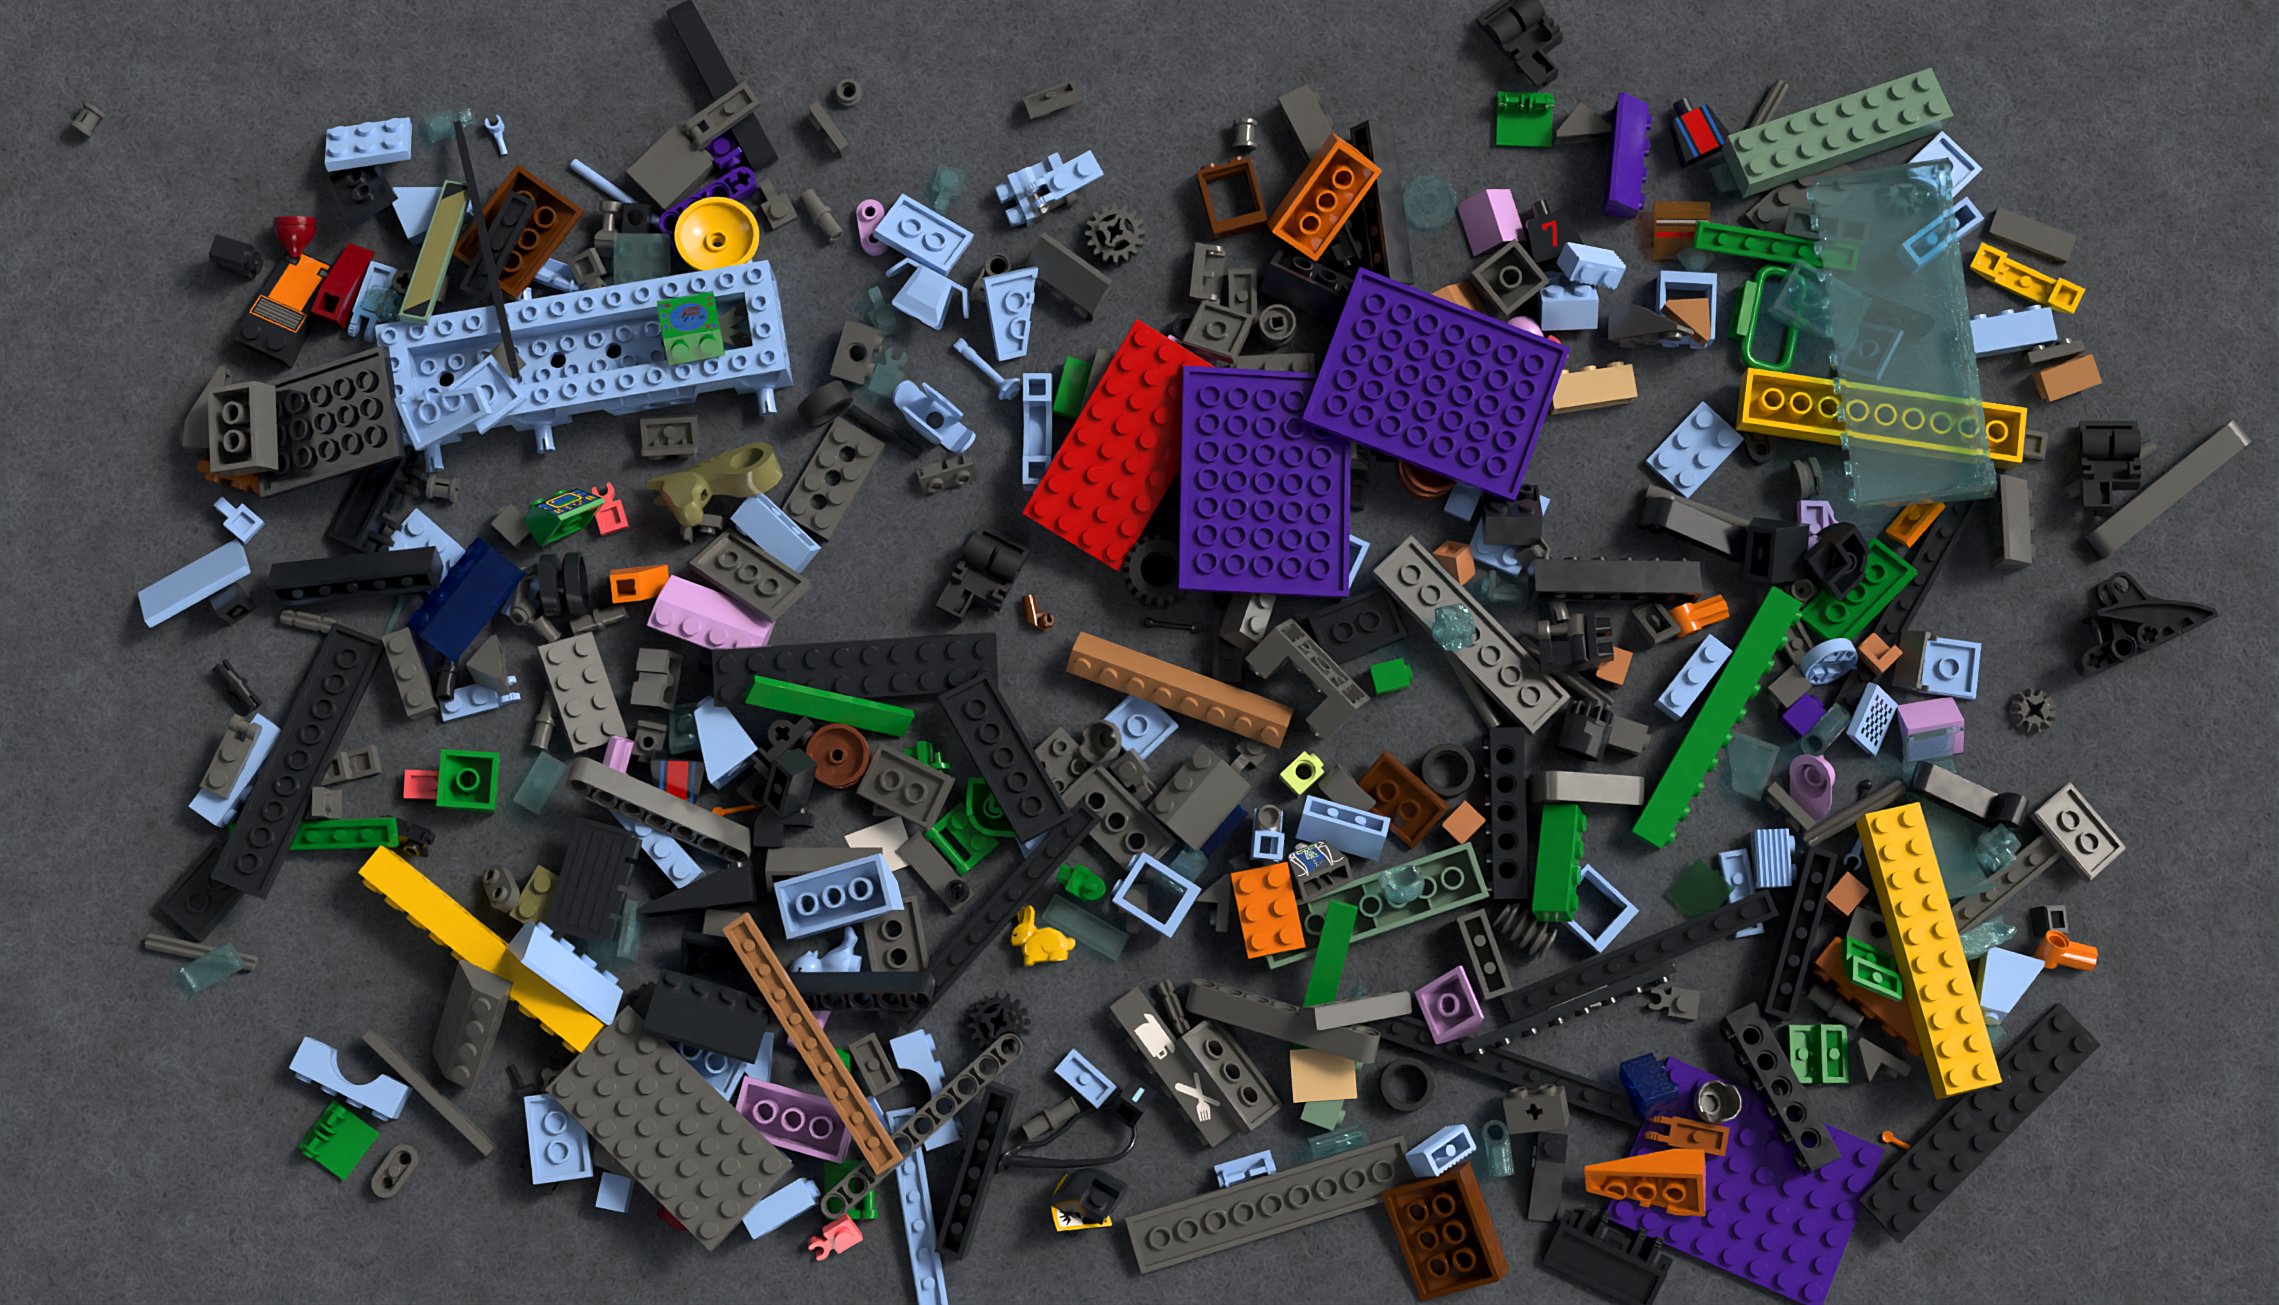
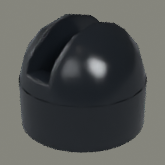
M952 880L945 888L946 897L955 903L964 902L970 894L969 886L962 880ZM959 885H962V887H961V898L958 899V898H959Z

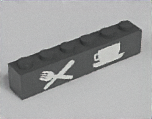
M1135 987L1109 1007L1112 1011L1108 1015L1118 1030L1124 1027L1129 1037L1126 1038V1041L1135 1053L1140 1050L1146 1057V1060L1142 1063L1150 1074L1154 1076L1157 1073L1164 1082L1160 1085L1161 1089L1169 1099L1175 1097L1181 1106L1177 1108L1178 1112L1186 1123L1191 1120L1198 1128L1194 1134L1203 1146L1209 1143L1213 1148L1239 1128L1176 1044V1038L1138 987Z

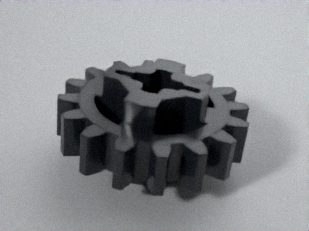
M996 992L994 1000H990L987 995L984 996L985 1004L983 1006L977 1002L975 1003L978 1012L969 1014L970 1018L975 1020V1023L968 1024L969 1030H976L971 1035L973 1041L981 1040L978 1044L980 1050L986 1046L989 1048L1005 1034L1016 1035L1024 1045L1021 1037L1022 1035H1030V1032L1024 1027L1030 1025L1031 1020L1023 1018L1028 1013L1027 1008L1019 1009L1022 1003L1019 999L1012 1003L1010 994L1007 993L1005 998L1001 999L999 993ZM998 1006L996 1011L990 1014L986 1013L989 1009ZM1011 1009L1017 1014L1019 1024L1010 1020ZM1003 1017L1006 1026L1000 1027L999 1031L996 1032V1027L993 1023L994 1021L999 1022ZM981 1025L988 1027L990 1031L989 1039H986L982 1034ZM1013 1039L1002 1044L1003 1053L1005 1054V1049L1007 1048L1012 1053H1015L1014 1045L1017 1042Z

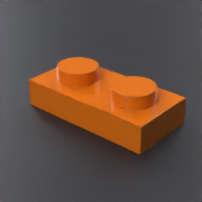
M1921 490L1887 528L1886 533L1888 537L1910 548L1945 508L1943 501Z

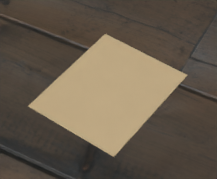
M1317 1049L1290 1050L1293 1103L1357 1098L1354 1060Z

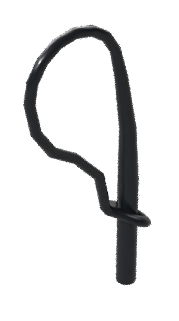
M1101 1105L1096 1109L1092 1106L1075 1114L1062 1129L1044 1141L1020 1143L1014 1148L1007 1150L1004 1154H1000L997 1171L1004 1172L1010 1166L1067 1169L1114 1163L1126 1157L1134 1148L1138 1137L1137 1124L1132 1129L1129 1145L1121 1153L1113 1157L1052 1159L1017 1155L1024 1148L1046 1146L1067 1132L1078 1119L1092 1112L1111 1110L1113 1105ZM962 1150L961 1152V1162L963 1161L966 1150Z

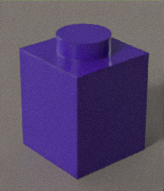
M1804 693L1778 721L1799 740L1826 713L1823 709L1824 704L1816 696H1809L1807 693Z

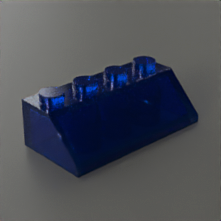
M477 537L466 548L465 553L458 562L449 569L446 577L440 583L439 589L432 590L429 598L413 614L406 626L455 663L526 573Z

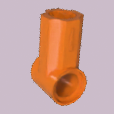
M1721 594L1695 604L1687 603L1668 611L1669 615L1681 629V632L1677 635L1678 638L1696 633L1702 627L1730 617L1727 604Z
M2050 930L2046 933L2034 952V958L2045 961L2044 967L2049 969L2056 968L2060 964L2083 971H2092L2098 956L2095 947L2069 941L2064 934L2055 930Z

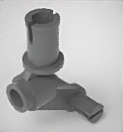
M533 564L528 568H519L515 574L507 578V583H511L509 586L515 587L510 619L517 625L527 624L528 627H533L546 645L553 643L561 634L547 619L544 611L536 609L534 603L528 600L531 579L538 576V565Z

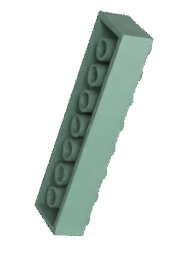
M1928 68L1728 135L1721 150L1744 198L1943 131L1954 115L1932 68Z
M1471 842L1354 880L1305 903L1302 898L1295 900L1305 948L1264 956L1269 971L1316 956L1330 899L1358 906L1349 945L1487 899L1489 894Z

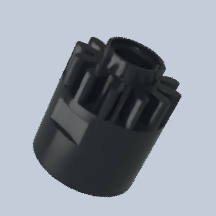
M1582 697L1581 701L1570 700L1554 748L1564 754L1585 761L1601 763L1616 714L1606 710L1607 704L1598 699Z

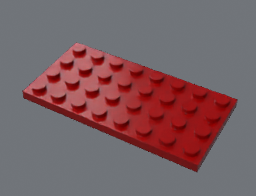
M1135 319L1021 514L1119 572L1124 561L1127 559L1128 551L1132 550L1133 545L1137 542L1180 468L1183 366H1214L1142 321Z

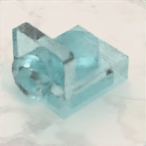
M373 285L360 306L364 311L376 314L382 324L400 321L399 313L403 300L396 291Z
M1490 570L1488 578H1483L1481 594L1486 595L1485 603L1519 606L1522 602L1523 590H1518L1515 585L1500 584L1499 587H1495L1496 571Z
M1186 844L1168 868L1193 883L1209 861L1200 849L1196 852ZM1162 874L1161 878L1181 894L1187 891V889Z

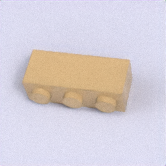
M1613 362L1608 364L1607 368L1596 369V366H1586L1580 368V372L1575 373L1562 370L1550 403L1551 415L1634 403L1638 396L1632 364L1624 365V362Z

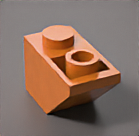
M668 564L611 570L610 582L613 603L641 601L659 596L669 580Z

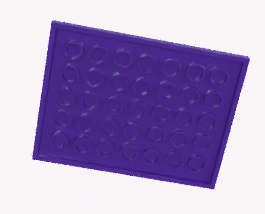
M1359 267L1301 422L1514 503L1570 347Z
M1183 366L1178 591L1347 599L1349 597L1350 441L1301 422L1319 373Z
M1669 1056L1627 1158L1670 1149H1683L1668 1146L1664 1142L1645 1139V1132L1649 1131L1668 1136L1670 1126L1647 1121L1648 1114L1668 1118L1674 1116L1708 1123L1700 1118L1694 1108V1094L1699 1086L1712 1080H1720L1724 1084L1734 1085L1742 1098L1741 1111L1735 1119L1719 1124V1126L1730 1128L1725 1157L1705 1153V1216L1673 1215L1666 1213V1208L1650 1204L1649 1208L1639 1206L1640 1201L1629 1198L1617 1200L1611 1198L1606 1208V1211L1611 1213L1609 1220L1639 1232L1640 1228L1647 1230L1646 1235L1650 1238L1655 1239L1657 1236L1664 1238L1663 1243L1804 1305H1823L1862 1207L1857 1199L1870 1187L1884 1149L1823 1123L1842 1157L1804 1177L1802 1172L1797 1171L1791 1161L1792 1154L1787 1145L1784 1146L1777 1136L1778 1129L1773 1120L1768 1119L1762 1108L1763 1102L1758 1094ZM1786 1110L1787 1118L1792 1122H1797L1796 1114L1791 1110ZM1801 1136L1802 1145L1806 1148H1811L1810 1139L1806 1136Z

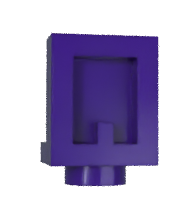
M728 131L722 133L705 147L707 152L714 158V162L722 174L727 170L731 172L740 167L745 159L743 151L737 146Z

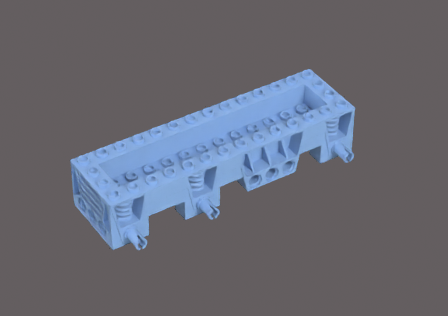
M751 259L746 264L532 299L531 288L527 287L518 300L515 299V302L504 304L515 351L527 364L519 371L520 377L515 378L513 382L527 401L491 428L512 425L517 432L532 429L535 431L537 453L546 454V450L552 453L555 451L551 428L560 424L572 423V414L603 409L613 415H622L695 402L698 393L733 387L738 395L751 392L757 394L759 416H768L766 405H768L770 416L777 414L773 390L793 386L777 281L768 260L752 262ZM713 291L718 317H721L736 306L747 305V316L731 328L748 335L752 339L753 345L751 347L741 348L724 342V356L675 365L668 364L666 350L662 346L663 336L657 301ZM495 305L431 316L428 326L404 321L375 325L377 345L389 347L397 398L447 391V387L440 385V378L443 374L451 373L454 375V382L483 361L484 357L503 341ZM618 345L621 347L622 352L618 358L611 359L607 356V350L610 346ZM558 354L564 355L566 357L565 364L560 368L552 367V358ZM399 413L404 446L409 449H415ZM471 424L423 449L426 472L433 473L435 469L438 472L444 470L440 446L462 441L461 433L477 431L476 427Z

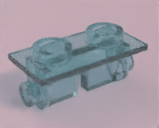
M1999 914L1959 935L1966 962L1973 958L1978 959L1981 954L2005 941L2013 940L2014 935H2016V929L2013 925L2004 924L2002 914Z

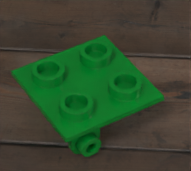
M1497 92L1496 146L1552 147L1553 93Z
M333 1100L299 1145V1148L303 1150L302 1152L311 1159L313 1157L345 1181L380 1133L336 1100Z

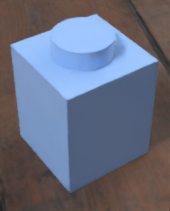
M603 1172L595 1207L628 1212L635 1181L614 1172Z

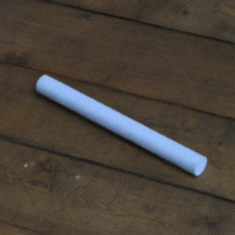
M577 159L572 161L570 168L618 202H622L621 204L624 205V202L641 204ZM653 212L650 224L660 230V217Z

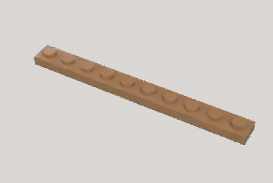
M745 913L724 927L722 930L876 1175L882 1174L904 1158L750 914Z

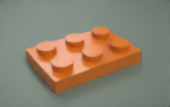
M1284 862L1231 873L1248 959L1305 948L1288 863Z

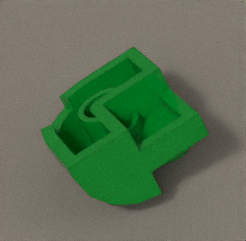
M968 777L966 811L973 827L982 834L989 836L1017 838L983 778Z

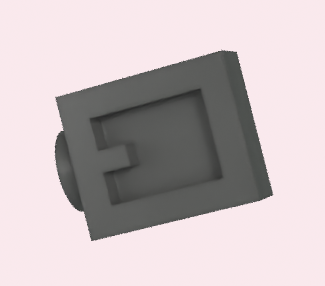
M703 514L702 522L693 527H684L681 524L680 535L684 536L686 543L693 544L695 528H699V533L715 535L716 531L723 532L725 520L722 516Z

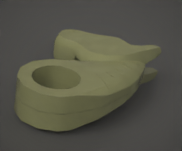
M758 442L722 452L694 465L684 472L652 478L648 480L647 489L660 491L661 495L653 499L655 505L666 506L680 524L684 527H693L702 522L703 508L710 501L712 495L753 497L777 485L783 475L772 446L764 442Z

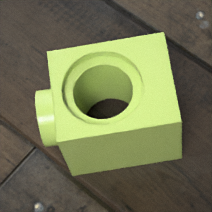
M1304 751L1279 775V778L1299 798L1324 774V771L1321 769L1324 764L1315 754L1311 753L1308 755ZM1307 766L1311 770V777L1306 780L1298 778L1296 768Z

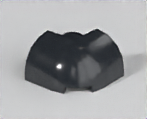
M1847 522L1831 524L1816 533L1815 535L1819 541L1802 556L1810 569L1808 573L1812 579L1828 595L1839 602L1866 576L1864 570L1868 554H1871L1867 542L1856 525Z
M1091 1167L1076 1169L1066 1177L1051 1198L1049 1205L1072 1218H1075L1079 1212L1102 1225L1125 1196L1128 1185L1103 1170Z

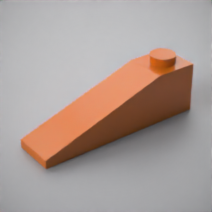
M1670 1149L1585 1166L1587 1192L1617 1200L1624 1198L1640 1201L1639 1206L1649 1208L1651 1204L1666 1208V1213L1673 1215L1705 1216L1706 1166L1704 1149Z

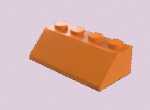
M1331 133L1268 220L1267 224L1270 230L1314 261H1317L1382 170L1353 146L1334 133Z

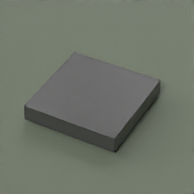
M1202 300L1181 342V346L1189 351L1234 365L1254 324V316Z

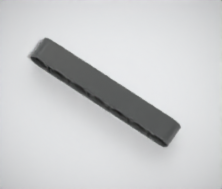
M2234 420L2230 421L2087 535L2085 539L2099 556L2105 559L2247 446L2251 440Z
M579 757L574 760L566 781V788L571 793L731 863L748 862L754 843V832L749 828L590 758Z
M1200 978L1191 980L1185 1007L1188 1011L1361 1063H1374L1381 1035L1379 1031L1359 1024L1319 1031L1314 1029L1299 1014L1298 1009L1300 1007Z

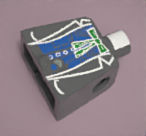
M1320 840L1310 845L1305 842L1299 843L1295 846L1294 852L1288 855L1292 875L1304 903L1353 881L1347 857L1325 840Z

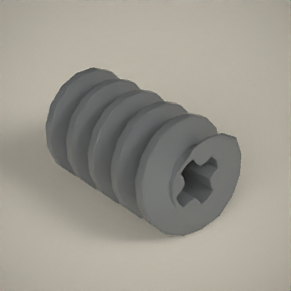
M1517 900L1512 904L1508 903L1494 921L1492 927L1502 923L1501 933L1505 934L1511 930V941L1521 937L1519 947L1523 948L1530 944L1528 954L1532 955L1539 951V960L1555 940L1557 929L1553 928L1546 932L1547 922L1544 921L1537 925L1538 919L1535 915L1527 918L1530 910L1528 907L1519 912L1520 901Z

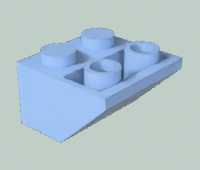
M1545 272L1544 274L1550 280V283L1537 292L1538 319L1541 331L1597 329L1599 299L1596 287L1593 284H1584V282H1571L1564 272Z

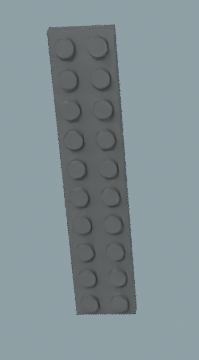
M1403 1134L1272 1172L1271 1175L1265 1174L1229 1185L1228 1188L1226 1186L1125 1216L1141 1274L1384 1202L1381 1195L1382 1191L1416 1179L1405 1157L1408 1149Z

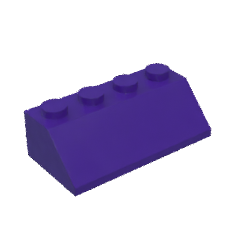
M1625 92L1618 93L1611 112L1610 125L1612 126V133L1608 145L1602 215L1635 218L1639 210H1643L1645 194L1640 192L1641 183L1645 184L1647 179V167H1643V160L1649 154L1650 140H1645L1646 130L1650 131L1652 114H1648L1649 104Z

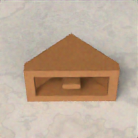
M1708 298L1668 300L1664 304L1661 312L1670 320L1694 330V335L1688 336L1703 348L1711 338Z

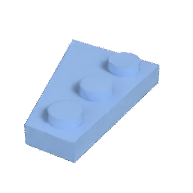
M1036 266L982 278L996 358L999 361L1026 355L1031 324L1029 321L1031 305L1034 302L1035 295L1033 292L1034 284L1038 274V267Z
M481 387L394 398L416 450H423L492 414Z

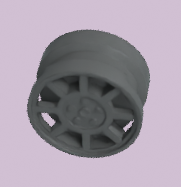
M1808 457L1803 462L1800 460L1791 461L1790 474L1791 479L1794 480V491L1797 498H1800V500L1805 499L1810 494L1814 496L1823 495V477L1816 457Z

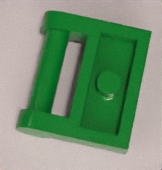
M962 801L938 821L931 831L927 830L923 835L929 842L932 841L957 869L955 872L960 878L965 876L999 845L993 836L982 834L973 827L967 817L966 806ZM945 828L952 833L972 856L966 862L940 834Z
M864 1160L843 1161L841 1164L825 1161V1195ZM855 1177L850 1181V1189L853 1193H855ZM875 1188L863 1198V1210H855L854 1206L847 1213L851 1219L878 1218V1210H875ZM835 1196L830 1198L828 1209L835 1214L842 1210L843 1202L841 1199ZM826 1216V1220H836V1219H838V1218L832 1219V1218H828V1217Z

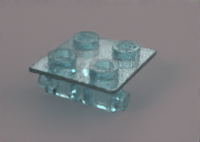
M614 233V285L670 276V234Z

